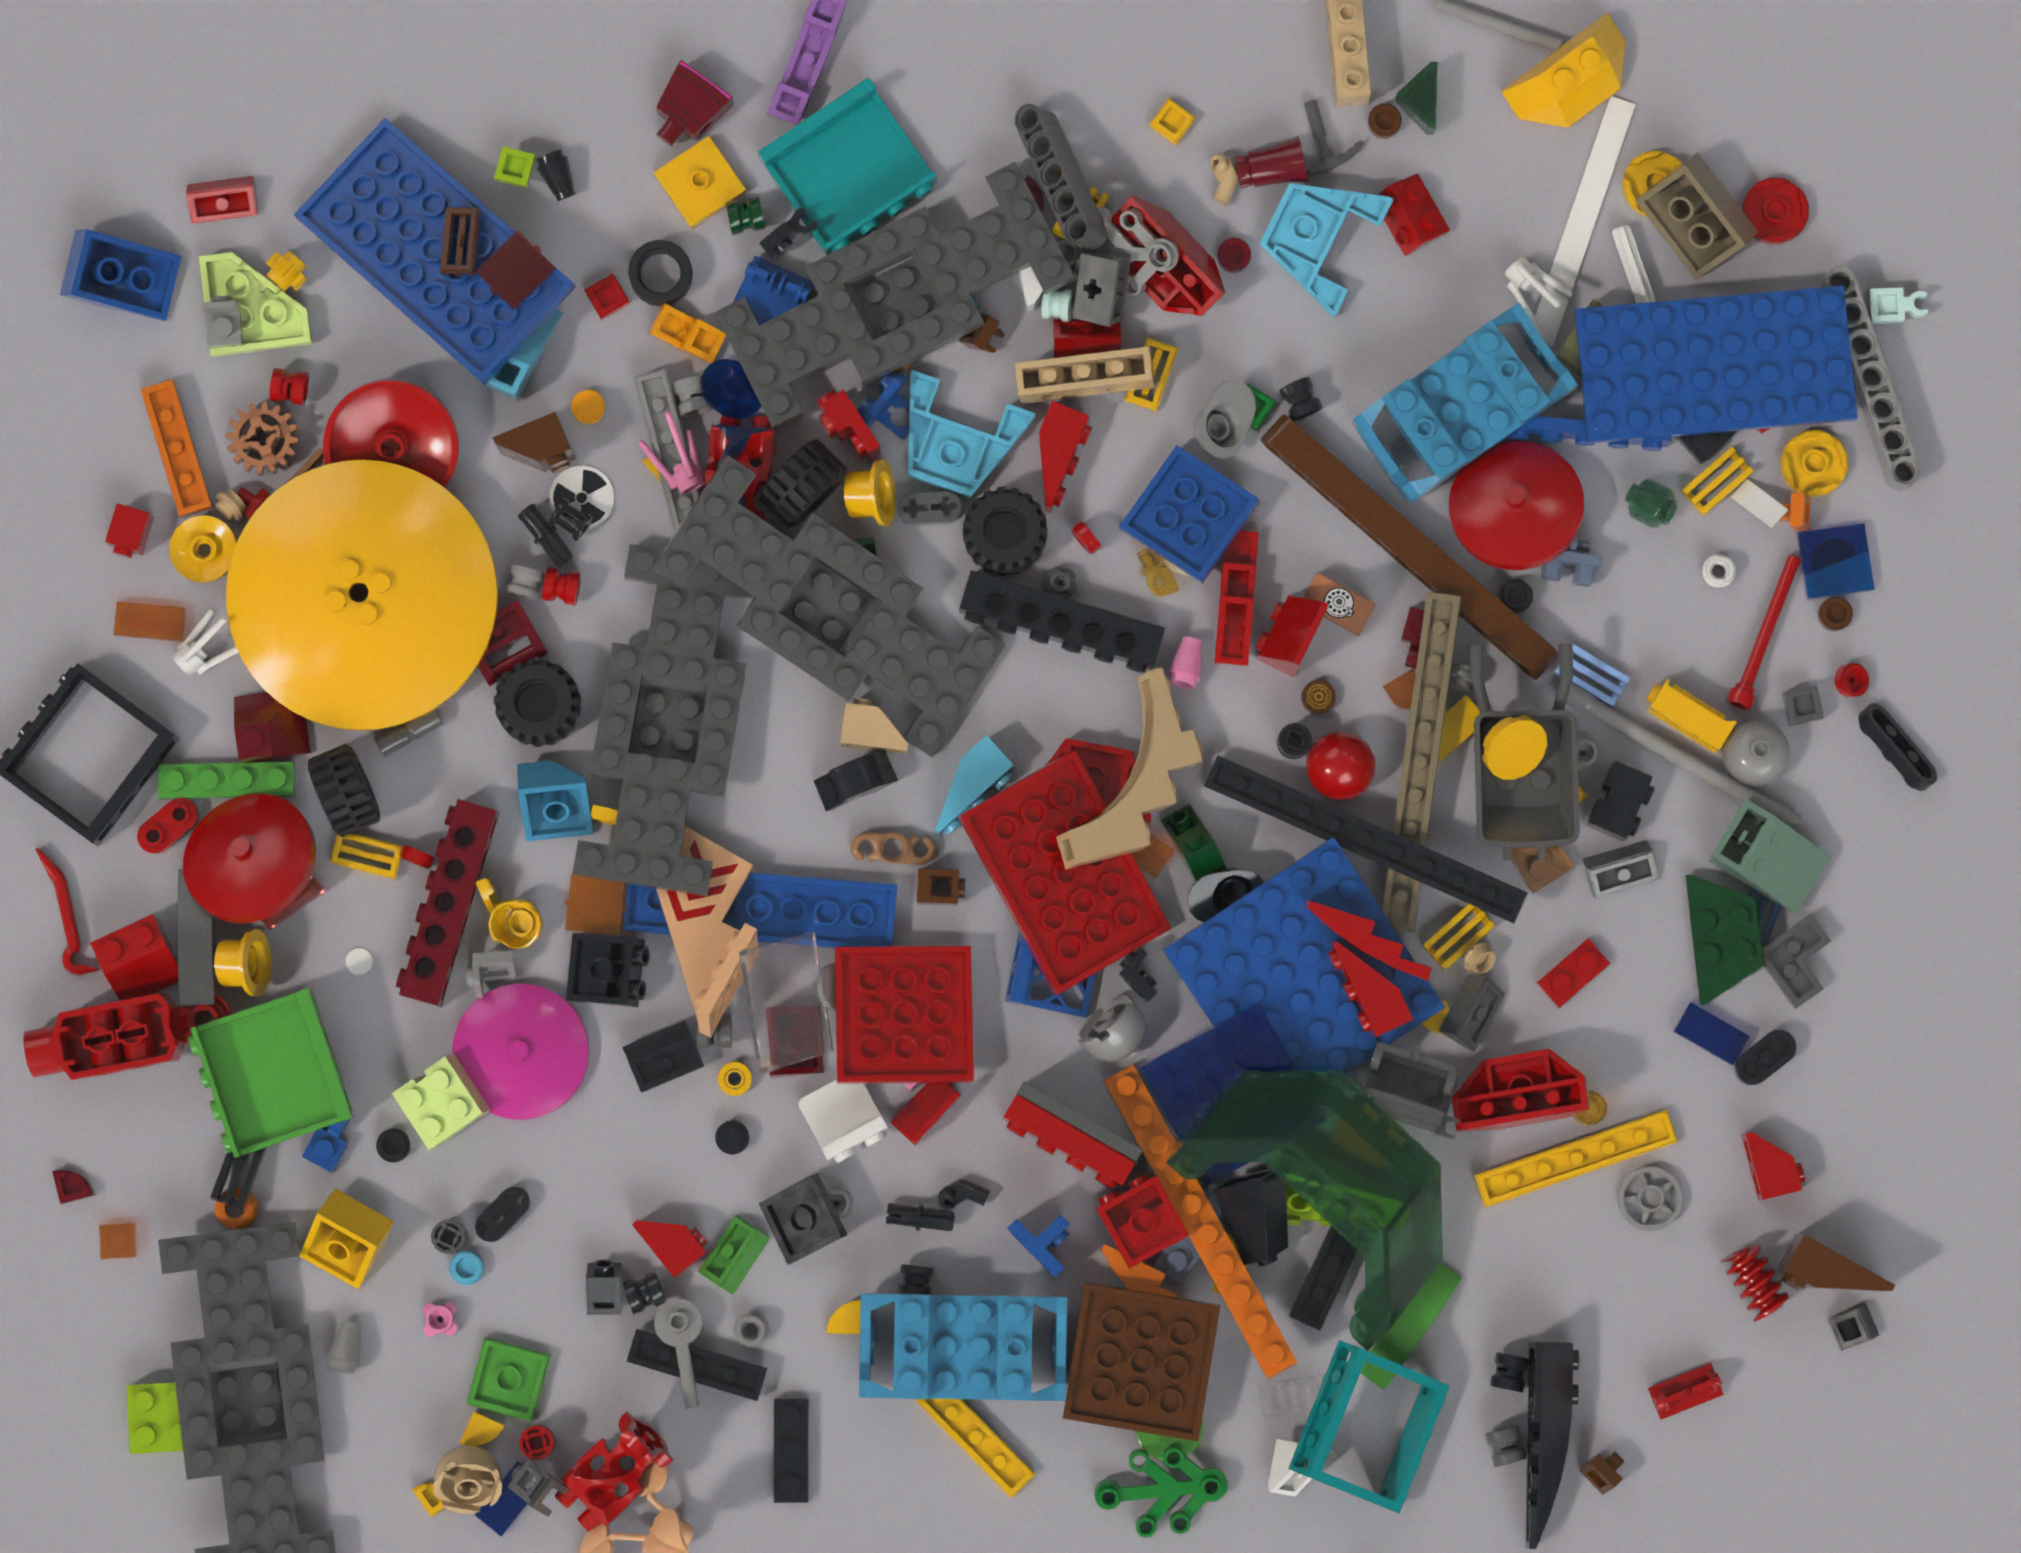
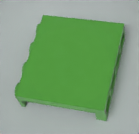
M311 988L190 1028L192 1035L188 1036L191 1051L194 1056L200 1055L203 1068L199 1069V1074L204 1087L211 1088L214 1100L210 1101L211 1110L216 1121L222 1120L225 1133L221 1134V1139L226 1152H232L234 1158L355 1117Z

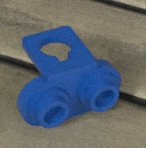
M891 372L886 374L877 385V388L881 390L880 397L873 401L868 397L857 411L868 428L877 420L900 439L904 440L909 434V423L902 427L894 425L891 421V414L887 411L890 406H893L895 409L904 408L909 412L910 403L898 394L908 380V377L902 372L899 374L895 373L894 375Z

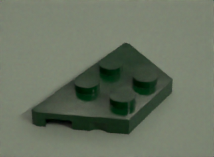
M1685 875L1700 1005H1708L1727 990H1731L1739 985L1742 980L1766 967L1759 901L1757 898L1709 882L1697 876Z

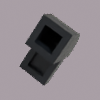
M882 750L829 770V773L814 780V784L827 812L858 797L875 793L897 782L898 779L886 750Z

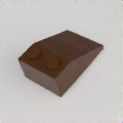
M1805 1234L1794 1236L1776 1269V1272L1783 1275L1780 1281L1796 1290L1818 1288L1893 1291L1895 1284Z

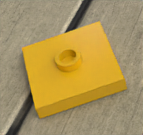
M707 136L653 172L691 229L726 207V202L735 201L747 192L710 136Z

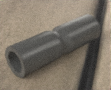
M435 709L414 721L394 728L376 738L375 742L382 755L386 757L406 746L413 739H418L442 726L443 722Z

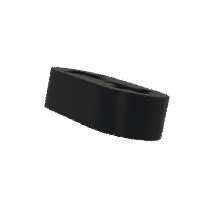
M509 1187L504 1190L476 1220L475 1230L479 1238L487 1242H496L503 1238L529 1210L531 1204L529 1194L520 1187ZM520 1193L523 1196L520 1201L523 1205L522 1209L513 1208L506 1215L503 1210L509 1205L507 1196L509 1194L517 1196ZM500 1214L503 1219L496 1226L499 1230L498 1234L489 1233L485 1235L483 1231L486 1226L483 1224V1221L486 1218L492 1221Z

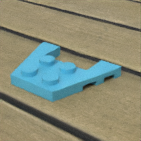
M1289 183L1259 244L1330 315L1336 317L1349 289L1319 275V271L1349 211L1381 226L1394 198Z
M912 370L910 373L908 477L972 499L1033 422L1035 413L1007 403L996 435H990L929 413L940 385V379Z

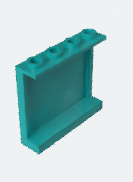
M869 77L758 151L760 161L796 211L802 207L806 210L807 213L800 218L805 226H808L812 221L817 223V229L811 234L826 256L851 244L850 240L859 234L863 236L869 235L880 226L878 221L887 215L891 218L897 216L907 208L906 203L915 196L921 199L930 194L935 189L933 184L937 182L936 173L934 171L931 172L877 94L876 87Z

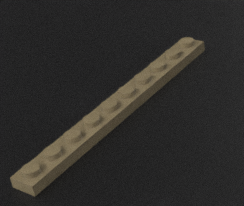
M1427 592L1393 830V833L1424 847H1427L1462 599L1461 596ZM1388 868L1382 911L1394 930L1415 932L1421 882Z

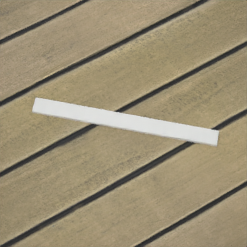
M1610 96L1549 274L1571 292L1636 106L1634 103ZM1546 283L1545 288L1560 302V306L1555 307L1542 295L1535 318L1546 337V344L1553 347L1569 298Z

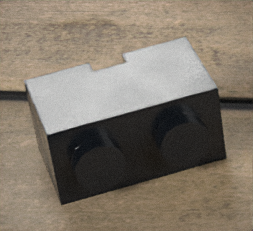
M1614 761L1601 788L1607 791L1604 799L1599 798L1598 801L1596 800L1585 826L1622 842L1627 839L1628 835L1634 837L1642 819L1636 816L1641 804L1648 805L1655 787L1650 785L1653 777L1618 761Z

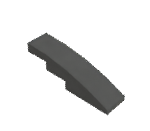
M178 869L180 1006L215 1004V917L206 912L195 901L187 889L183 869Z

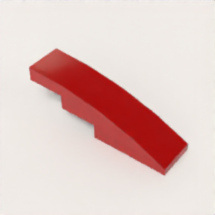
M1240 530L1223 554L1214 663L1248 666L1259 532Z
M1309 900L1305 901V908L1332 932L1358 950L1390 967L1428 981L1432 968L1400 958L1403 944L1372 935L1375 921Z

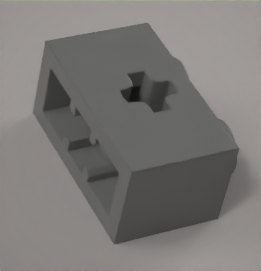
M1101 248L1081 253L1075 266V272L1078 275L1077 288L1073 291L1071 305L1074 307V319L1109 327L1123 320L1131 255Z

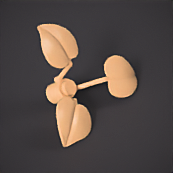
M653 1463L646 1468L639 1479L643 1488L637 1496L643 1497L646 1495L647 1500L661 1511L655 1517L652 1527L649 1528L650 1533L648 1535L610 1534L609 1526H605L602 1523L585 1534L578 1553H614L612 1542L615 1540L644 1541L642 1553H689L687 1546L693 1537V1526L682 1521L676 1510L666 1508L654 1495V1493L660 1492L664 1488L669 1465L660 1468L657 1464Z

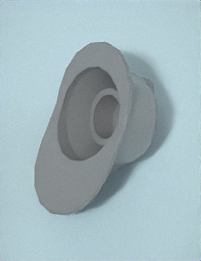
M1230 380L1224 381L1217 386L1210 396L1206 408L1199 413L1195 420L1194 429L1196 437L1200 442V447L1206 449L1214 457L1225 459L1237 454L1253 421L1256 410L1255 397L1251 389L1244 382Z

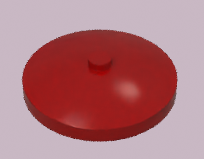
M380 379L355 388L337 404L325 428L323 455L326 465L351 460H374L398 464L431 478L445 488L452 478L457 465L459 437L452 415L443 402L432 392L410 381Z
M1525 441L1499 443L1460 469L1456 475L1449 495L1451 526L1458 541L1466 551L1487 565L1505 570L1536 568L1560 556L1572 544L1580 531L1584 517L1582 485L1572 466L1561 455L1550 448Z
M255 793L232 798L211 810L198 823L187 842L183 856V875L187 889L206 912L220 920L233 923H249L271 917L290 905L308 883L316 860L315 837L311 826L300 811L280 797Z

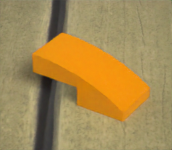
M666 303L661 305L647 333L709 364L713 363L726 337V334L700 319H694Z

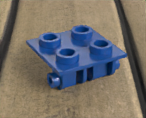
M755 255L752 262H749L744 273L746 275L733 303L745 297L758 324L761 325L807 302L813 291L814 284L811 280Z

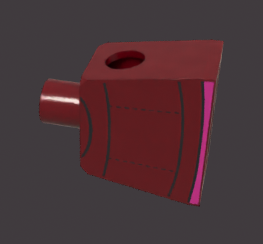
M680 60L656 107L657 113L666 120L656 133V136L671 147L682 132L691 139L698 140L733 106V97Z

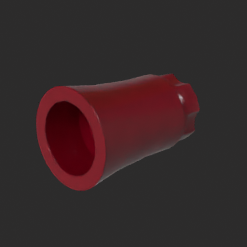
M1299 136L1273 146L1248 151V155L1235 156L1241 188L1253 186V184L1254 188L1280 183L1308 182Z

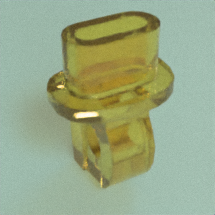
M1145 548L1136 554L1143 565L1139 572L1141 576H1146V584L1153 594L1163 597L1179 591L1177 582L1169 568L1161 559H1155L1149 548ZM1158 578H1163V584L1157 586L1156 580Z

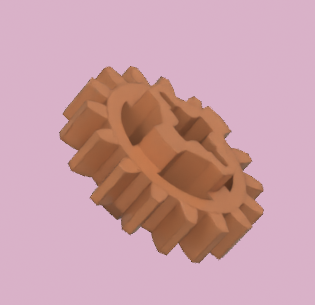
M263 401L261 409H257L253 403H250V412L246 414L239 409L237 412L241 419L239 421H229V424L234 428V432L226 433L225 437L234 443L227 446V450L229 453H238L233 461L237 465L245 461L244 470L248 473L253 467H256L259 476H263L265 468H268L273 475L277 474L276 465L281 464L287 468L288 463L285 458L287 456L296 458L297 456L291 447L292 445L300 444V440L292 436V434L299 431V428L294 424L288 425L293 418L289 413L280 416L282 413L281 406L276 405L271 411L266 401ZM263 417L272 418L281 425L270 426L265 423ZM250 423L251 426L247 434L242 436L244 428ZM265 432L267 436H270L266 438L267 444L261 446L257 441L260 439L259 433ZM284 441L282 449L275 455L278 444ZM255 451L261 455L263 460L253 459L246 455L245 452Z

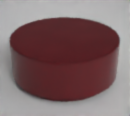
M1239 238L1225 240L1220 245L1217 253L1219 265L1230 273L1243 271L1251 259L1250 247L1244 240Z

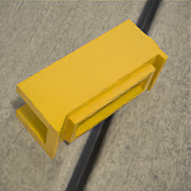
M1669 679L1662 686L1656 683L1646 698L1651 703L1646 711L1714 754L1717 750L1719 751L1737 721H1725L1726 716L1676 684L1669 686L1668 684L1671 681Z

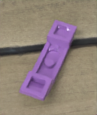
M811 0L804 17V24L781 82L777 85L768 108V115L794 125L800 123L834 42L847 4L846 0Z

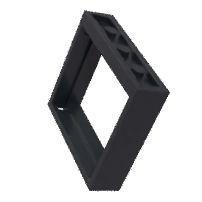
M77 663L74 668L70 667L65 674L61 675L58 681L61 685L54 695L49 693L42 700L38 707L40 713L33 722L29 720L21 728L17 735L20 740L14 748H7L2 753L0 776L92 844L99 846L180 738ZM85 681L158 734L89 827L16 774L17 770Z

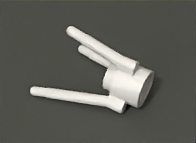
M1521 257L1505 272V276L1510 280L1506 287L1514 294L1518 303L1521 304L1530 317L1538 333L1546 341L1540 325L1520 290L1523 289L1525 292H1528L1534 287L1555 307H1559L1560 302L1539 282L1540 278L1568 298H1571L1573 293L1542 271L1535 262L1530 263L1525 257Z
M212 609L208 610L186 640L177 647L178 651L172 656L173 660L188 676H191L195 671L202 675L210 667L239 653L235 646L206 662L204 661L208 655L202 647L227 622V619L222 617L197 642L194 641L214 615Z

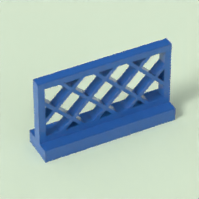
M1019 931L1005 1002L1087 1018L1096 973L1086 978L1085 987L1080 982L1076 984L1083 996L1080 1009L1068 1007L1060 994L1054 995L1053 993L1043 1001L1029 999L1032 984L1041 978L1045 980L1049 988L1050 986ZM1035 968H1037L1040 974L1034 978ZM1056 998L1060 1005L1048 1002Z

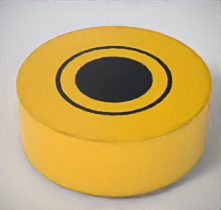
M730 1062L719 1071L718 1084L727 1095L740 1096L745 1094L751 1087L752 1075L744 1064Z

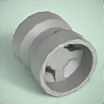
M704 375L687 377L673 383L675 395L680 398L678 408L681 417L696 416L713 409L711 399L705 393L707 384Z

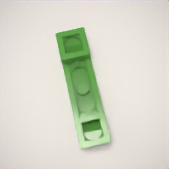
M1434 1258L1369 1352L1403 1365L1462 1278ZM1367 1362L1364 1363L1361 1370L1363 1376L1383 1390L1396 1375Z

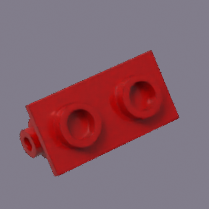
M1711 1363L1648 1388L1660 1420L1724 1395L1721 1388V1379L1718 1373H1715Z

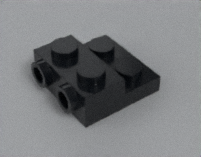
M573 933L565 1000L638 1007L639 1000H643L646 995V983L644 980H641L642 967L647 966L650 959V951L645 946V940L635 937Z

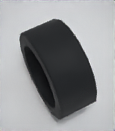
M654 240L645 243L633 254L628 269L630 283L634 292L641 300L654 306H661L664 303L668 305L677 303L687 294L692 284L693 272L689 257L680 246L671 241ZM656 254H666L674 258L679 264L681 271L680 279L676 286L662 293L648 289L641 278V268L644 262Z

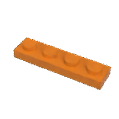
M171 379L140 389L179 517L183 518L212 509L213 505L174 380Z

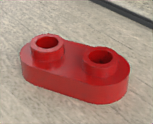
M175 798L168 802L140 826L137 832V841L140 847L150 854H161L167 851L196 826L199 820V812L196 805L185 798ZM182 808L185 810L186 816L183 820L177 821L174 814L176 810ZM157 830L160 834L159 840L152 843L149 841L148 835L151 831Z

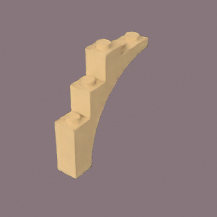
M1163 668L1150 670L1137 677L1142 700L1143 730L1139 753L1124 787L1116 799L1099 816L1085 825L1071 829L1056 837L1065 869L1136 852L1151 845L1149 840L1150 829L1147 822L1143 820L1142 815L1164 810L1177 803L1175 798L1176 787L1169 778L1168 773L1188 769L1203 762L1201 757L1202 746L1198 738L1195 737L1194 730L1181 732L1180 715L1177 709L1174 708L1170 695L1171 684L1164 675Z

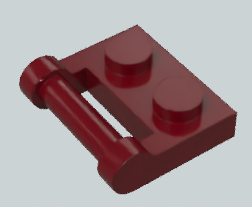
M519 600L497 611L492 637L478 665L489 687L497 683V678L501 677L506 671H511L514 668L513 665L518 662L523 664L527 662V659H533L536 656L541 658L548 654ZM523 637H528L531 643L529 646L495 665L489 666L486 658Z

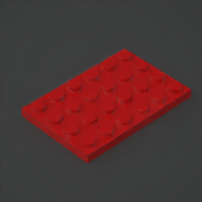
M1076 750L1070 751L958 815L962 826L1054 995L1064 992L1172 929L1131 853L1065 869L1056 837L1071 829L1085 825L1107 808Z

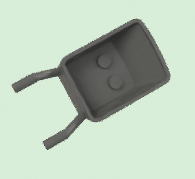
M1559 644L1560 682L1552 710L1492 711L1483 681V646H1469L1470 679L1480 712L1474 721L1477 838L1483 845L1504 847L1503 860H1511L1512 848L1537 847V859L1544 860L1546 847L1574 843L1578 839L1580 832L1577 722L1575 716L1570 711L1564 710L1573 679V644ZM1519 715H1527L1535 719L1546 732L1547 748L1544 757L1538 766L1526 776L1515 780H1503L1493 775L1482 761V754L1484 755L1485 750L1483 747L1484 739L1492 727L1502 719L1510 716L1516 718L1520 717Z

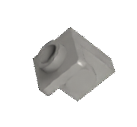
M215 296L211 298V302H204L203 310L206 313L207 346L209 348L243 346L241 306L238 302L231 300L230 296Z

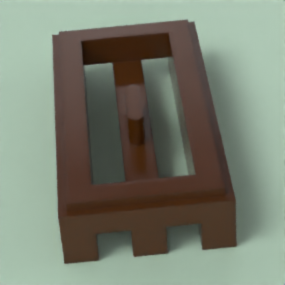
M446 207L440 273L442 275L452 273L456 276H462V274L475 276L482 214L479 208ZM456 215L460 216L455 265H450ZM468 216H471L466 265H463Z

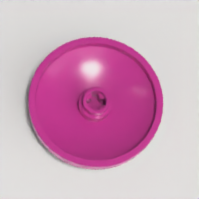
M510 984L485 993L483 998H478L466 1010L455 1031L452 1054L454 1053L487 1103L490 1113L507 1119L528 1120L554 1112L575 1094L584 1079L588 1067L589 1042L586 1029L579 1015L561 996L537 985Z

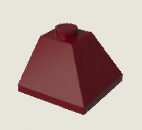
M267 692L234 697V731L239 761L242 763H254L311 754L306 718L292 712Z

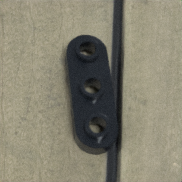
M1872 703L1859 713L1858 720L1861 731L1870 737L1881 750L1884 758L1891 762L1903 776L1904 781L1909 787L1925 791L1937 781V772L1932 763L1886 709Z

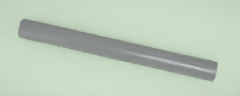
M1435 0L1432 7L1433 10L1554 51L1560 48L1563 40L1449 0Z

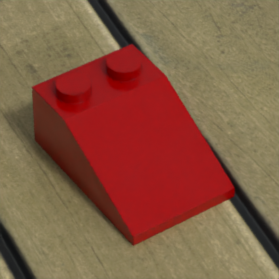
M1289 595L1285 603L1278 601L1270 617L1271 620L1275 621V624L1270 633L1263 631L1255 647L1256 650L1260 651L1257 660L1294 677L1329 604L1323 601Z

